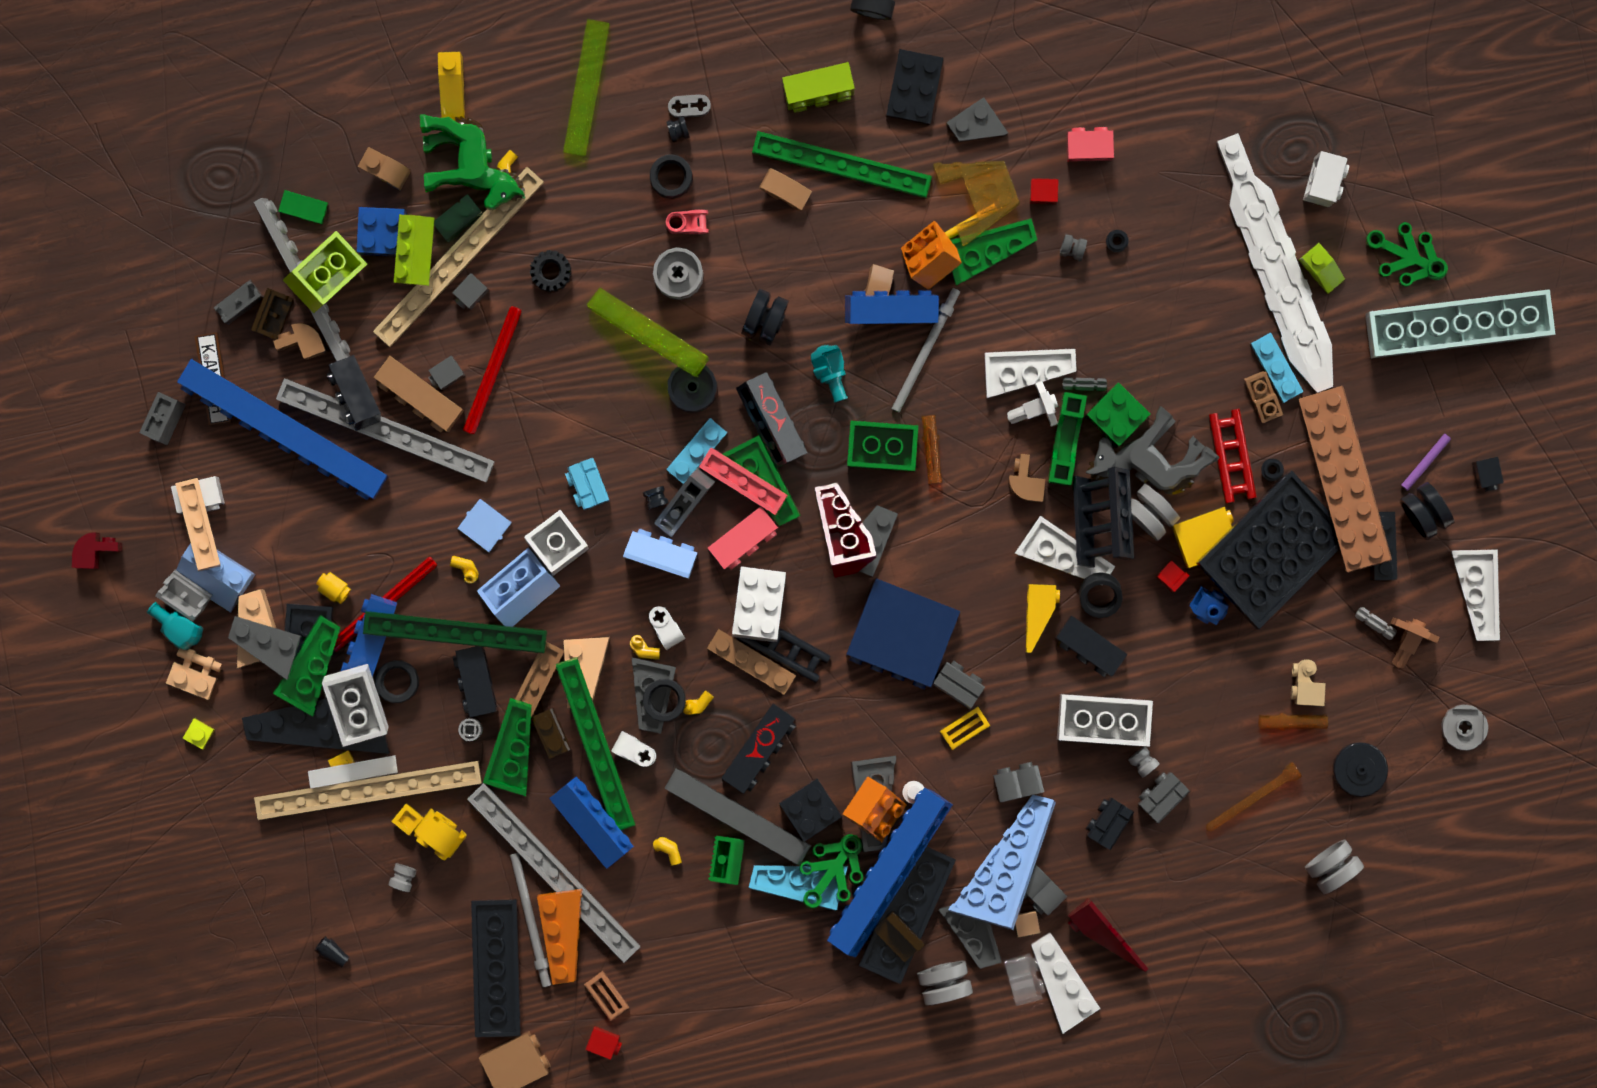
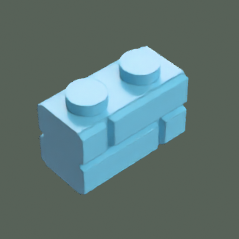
M594 458L567 467L569 472L565 475L569 485L575 486L577 494L573 496L578 507L582 506L583 510H587L610 501Z

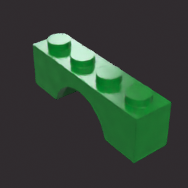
M1064 392L1062 395L1047 483L1071 486L1078 437L1087 399L1085 395Z

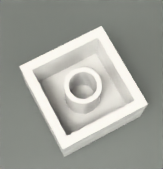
M1323 151L1319 152L1314 157L1303 200L1330 207L1337 200H1340L1343 192V187L1340 184L1343 178H1346L1349 170V165L1346 164L1347 158Z
M561 510L524 537L552 576L589 549L586 542Z

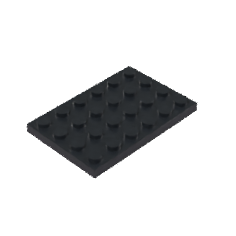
M1291 470L1196 564L1257 630L1340 549L1331 513Z

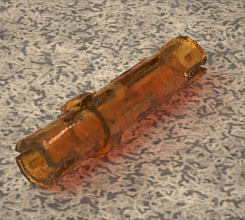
M936 415L921 416L924 434L922 441L925 444L928 484L942 482L938 448L940 435H937ZM932 451H933V459H934V469H935V471L933 470Z
M1279 713V715H1259L1258 725L1259 729H1279V731H1285V729H1328L1327 714L1285 715V713Z

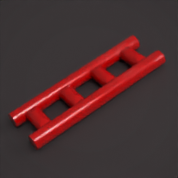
M1240 409L1231 410L1232 417L1220 420L1217 413L1209 414L1215 451L1220 457L1217 461L1226 503L1235 502L1233 495L1246 492L1248 499L1257 497ZM1234 426L1236 439L1223 442L1221 428ZM1238 448L1240 462L1227 464L1225 451ZM1242 470L1245 484L1231 486L1229 473Z

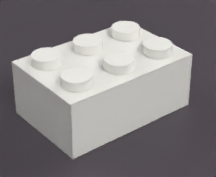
M741 567L732 637L777 642L786 572Z
M368 664L324 676L322 685L343 747L387 734L389 726Z

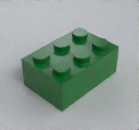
M850 421L847 467L915 472L918 425Z

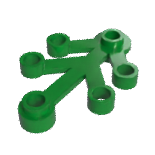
M1407 222L1401 223L1397 228L1398 234L1403 236L1407 249L1385 240L1384 234L1379 230H1373L1366 236V244L1370 248L1378 249L1380 247L1403 258L1390 264L1383 263L1378 268L1380 276L1388 277L1392 272L1414 264L1424 268L1411 274H1401L1398 281L1403 287H1407L1412 282L1425 277H1429L1432 280H1440L1447 274V263L1442 258L1437 257L1432 244V235L1429 232H1423L1418 236V243L1424 246L1428 259L1419 255L1411 233L1412 226ZM1403 225L1408 227V233L1401 231ZM1422 235L1428 236V243L1422 242ZM1372 236H1376L1379 241L1377 244H1373L1371 242ZM1433 265L1439 266L1440 270L1438 273L1432 271ZM1383 266H1387L1389 268L1388 274H1384L1382 272ZM1403 276L1409 277L1410 281L1408 284L1403 283Z
M848 834L841 839L840 843L827 845L818 843L812 849V853L816 858H822L826 853L840 852V854L834 860L814 863L805 861L800 865L799 871L803 876H809L812 872L827 870L814 890L807 891L803 896V903L807 908L815 909L820 905L822 901L821 894L834 876L836 877L838 888L836 893L837 900L841 903L849 900L850 891L847 889L843 868L847 858H849L851 867L850 882L854 885L862 882L863 873L860 871L857 856L862 850V844L858 836ZM847 843H853L855 848L853 850L848 849ZM821 847L823 854H817L815 849ZM808 865L810 872H804L802 867ZM858 874L860 876V880H853L852 875ZM845 892L847 894V898H840L839 893ZM808 897H814L816 899V903L810 904L808 902Z

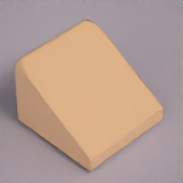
M1036 911L1018 914L1015 923L1018 937L1040 933Z

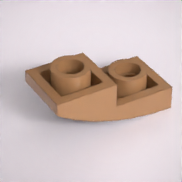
M771 168L759 187L776 200L781 199L797 211H802L812 193L805 186Z
M873 264L870 267L867 287L864 290L866 295H874V291H888L889 295L894 270Z
M1266 371L1244 379L1262 423L1283 415Z

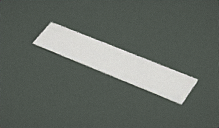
M395 755L308 771L310 788L398 773Z

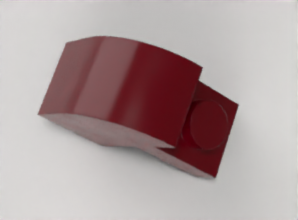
M97 532L85 534L74 545L72 568L99 569V551L122 552V543L116 542V538L102 537V542H100V533Z

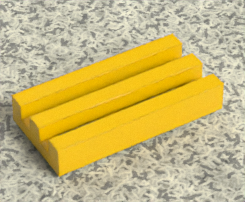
M976 707L940 732L950 748L954 750L989 727L990 724L979 707ZM974 714H978L979 717L948 736V731ZM982 720V726L953 744L952 739Z

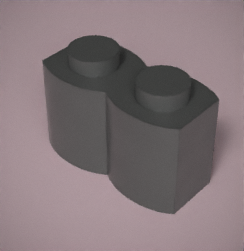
M1032 762L1019 764V769L1011 771L1010 767L998 769L997 774L993 775L999 802L1044 792L1038 765H1032Z
M1035 864L1024 898L1026 899L1029 896L1035 902L1032 906L1041 915L1044 912L1049 915L1067 896Z

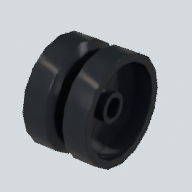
M759 289L747 315L741 335L752 339L755 337L759 327H761L760 342L771 346L785 319V311L789 300L778 296L775 298L771 308H769L770 292Z
M686 362L677 366L671 372L667 391L671 401L679 409L687 413H698L706 410L714 402L717 396V382L713 372L707 366L699 362ZM695 383L697 388L695 391H690L688 385Z
M1425 482L1416 488L1417 496L1409 493L1399 500L1411 524L1425 540H1429L1437 535V526L1446 529L1455 522L1443 498L1429 482Z

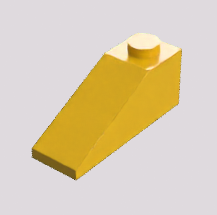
M461 52L438 53V77L442 118L450 117L455 121V117L462 116L465 118L463 56Z
M1027 585L1025 652L1031 653L1055 610V604L1060 603V590H1056V585Z

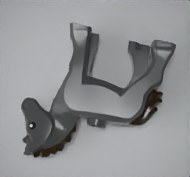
M1159 406L1152 426L1142 437L1130 442L1116 454L1112 447V441L1108 437L1102 438L1099 441V448L1095 459L1089 462L1091 467L1085 473L1091 474V478L1098 481L1108 478V468L1119 467L1129 471L1135 469L1137 471L1135 476L1144 484L1148 481L1164 493L1175 495L1185 492V488H1191L1192 484L1195 483L1191 478L1197 477L1204 468L1216 462L1220 457L1192 436L1188 441L1189 447L1184 459L1175 465H1170L1154 447V444L1176 421L1169 412ZM1202 452L1201 457L1196 460L1197 456Z

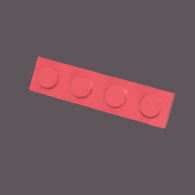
M713 448L709 449L699 468L774 515H777L788 496Z

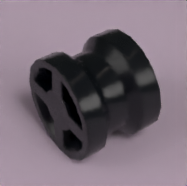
M684 116L679 117L674 122L671 120L666 121L673 143L677 142L680 138H690Z
M664 486L643 492V496L648 501V510L669 503L668 499L664 496Z

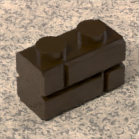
M554 708L531 717L549 759L571 750V746L560 721L557 719Z

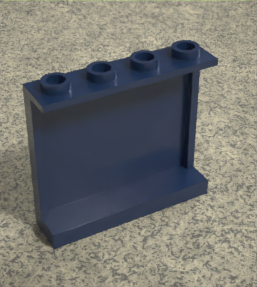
M875 578L846 654L850 656L849 660L862 665V662L865 661L871 664L870 669L883 673L884 669L893 672L891 677L904 681L906 677L913 680L912 685L925 690L926 686H932L960 611Z

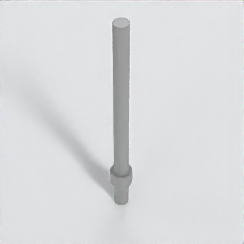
M952 288L945 304L942 303L939 309L938 323L933 325L891 409L900 413L947 318L951 317L954 311L953 306L960 294L959 290Z
M519 853L510 855L536 959L534 965L535 969L539 972L542 987L551 985L547 967H549L548 960L544 958Z

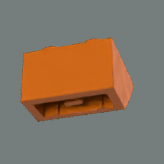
M935 221L901 247L911 278L928 290L962 263L957 248Z
M867 777L843 812V815L882 842L890 833L896 820L902 815L907 804L887 787Z

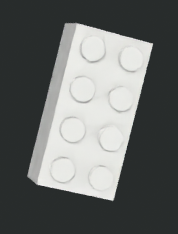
M1060 694L1057 739L1150 746L1153 701Z

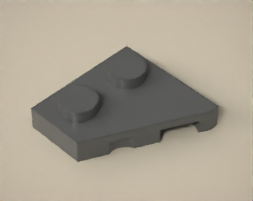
M984 97L946 123L958 142L1006 136L1008 134Z

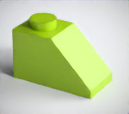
M1320 243L1316 244L1298 260L1327 294L1345 280L1334 259Z

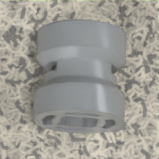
M469 718L460 723L458 731L462 739L474 741L482 735L483 727L479 720Z
M1146 746L1142 747L1128 759L1131 765L1137 766L1138 773L1142 778L1160 764L1156 758L1149 756L1150 751Z
M396 863L393 869L395 876L390 878L388 885L405 892H410L412 887L410 881L415 877L417 870Z

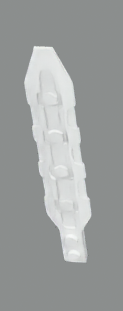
M1239 134L1219 140L1216 143L1232 182L1229 206L1236 225L1240 227L1246 242L1252 266L1256 269L1260 278L1269 310L1273 312L1282 335L1281 340L1288 359L1316 393L1333 387L1332 344L1324 323L1320 321L1313 303L1309 284L1304 279L1299 267L1291 238L1287 236L1278 213L1279 207L1272 189L1254 175Z

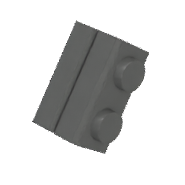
M955 661L951 664L946 662L932 685L968 709H971L985 688L981 684L983 680L973 673L968 676L962 672L964 667Z
M1171 772L1167 774L1161 773L1154 781L1156 785L1151 790L1145 789L1138 797L1140 801L1137 804L1158 824L1190 792Z

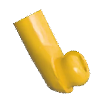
M509 150L498 162L497 168L507 169L511 172L510 166L518 156Z
M452 556L450 566L461 569L465 577L464 580L467 583H474L478 579V571L474 562Z
M635 635L631 638V649L639 658L659 659L660 648H649L640 635Z
M704 691L699 699L686 700L683 712L689 715L701 714L714 697L709 692Z
M665 837L654 840L653 848L657 852L662 851L668 854L671 866L682 863L675 842Z

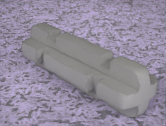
M1364 607L1358 609L1355 614L1357 619L1365 621L1366 625L1378 633H1383V636L1387 639L1392 640L1397 633L1395 628L1387 626L1386 622L1373 613L1369 614L1370 611Z

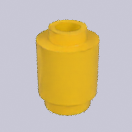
M331 572L327 575L323 573L316 583L319 586L317 591L334 603L342 604L351 591L347 587V583Z

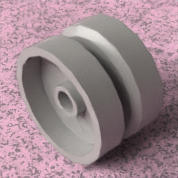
M677 247L668 249L659 255L654 264L653 276L655 284L661 293L670 299L682 300L690 298L698 292L703 282L704 274L701 262L694 253L687 249ZM678 270L682 271V278H675V272Z
M1144 484L1137 492L1138 498L1144 505L1131 498L1132 519L1153 539L1158 541L1166 533L1164 526L1159 520L1172 527L1180 517L1159 493Z
M1345 839L1318 854L1305 866V869L1312 878L1321 876L1316 885L1323 894L1330 893L1344 885L1364 868L1363 863L1357 856L1347 858L1350 856L1352 848Z
M965 961L943 963L917 973L920 985L933 986L922 993L925 1005L944 1003L973 993L970 980H957L968 973Z

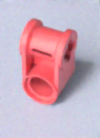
M708 210L672 212L666 218V229L672 234H708L709 229L706 227ZM675 217L682 221V226L677 229L672 228L669 224V221Z

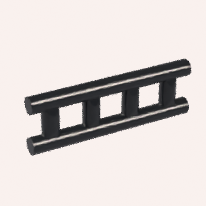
M780 627L777 642H769L767 646L754 639L737 638L741 643L814 683L820 677V675L815 673L820 661L827 664L831 655ZM781 639L793 645L787 657L775 651ZM801 650L813 656L807 668L795 662Z

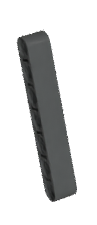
M675 768L665 786V789L798 865H801L811 847L810 844L677 768Z

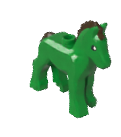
M424 114L420 115L422 133H428L432 130L442 131L437 134L423 136L424 153H431L436 147L447 143L460 147L457 170L424 174L426 193L446 184L463 185L477 190H490L489 195L484 200L487 210H495L498 206L511 200L516 202L517 198L526 199L523 182L519 180L520 177L516 176V173L509 172L507 169L488 167V163H492V151L487 149L484 129L479 122L469 117L465 119L462 116L455 117L454 121L450 117L439 118Z

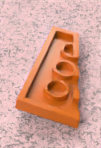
M583 889L540 894L537 896L552 985L575 982L577 948L580 932L579 920L581 917L580 906Z

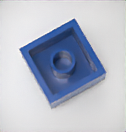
M359 207L357 253L359 255L396 257L399 214L407 215V212L404 209Z

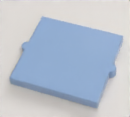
M479 499L472 510L466 513L467 516L458 529L490 552L497 541L503 538V533L512 522Z

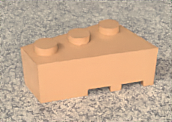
M260 589L239 596L238 617L276 628L265 590ZM238 645L237 668L261 662Z
M610 637L564 640L565 661L578 657L593 700ZM567 699V708H570V705H569V702H568V699Z

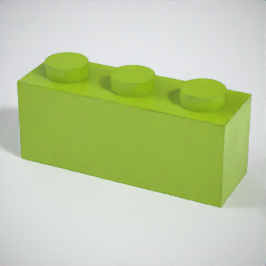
M399 214L394 283L429 286L434 218Z

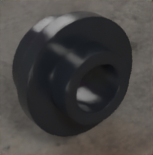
M1113 230L1106 237V245L1113 252H1122L1128 246V236L1122 230ZM1115 237L1121 239L1120 245H1115L1113 243V239Z
M1268 459L1261 466V474L1268 481H1276L1284 473L1283 464L1277 459ZM1270 466H1274L1276 468L1275 474H1270L1268 472V468Z

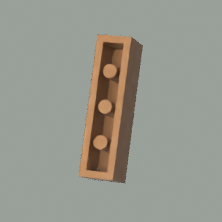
M391 356L387 358L374 376L378 380L377 386L385 392L389 389L396 394L394 398L404 406L408 402L414 407L412 412L422 419L425 416L432 420L430 425L439 432H442L443 429L449 432L464 412L462 408Z

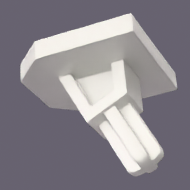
M1042 381L1035 384L1040 398L1022 404L1023 406L1007 413V418L1011 424L1045 413L1051 427L1058 424L1055 416V408L1059 407L1054 394L1050 395L1048 391L1046 392Z

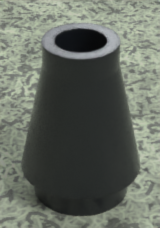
M326 936L323 937L314 950L318 953V957L330 961L341 968L349 959V956L344 953L332 938L328 939Z

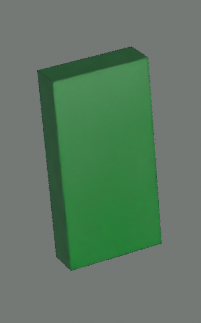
M284 190L278 212L323 225L329 203Z

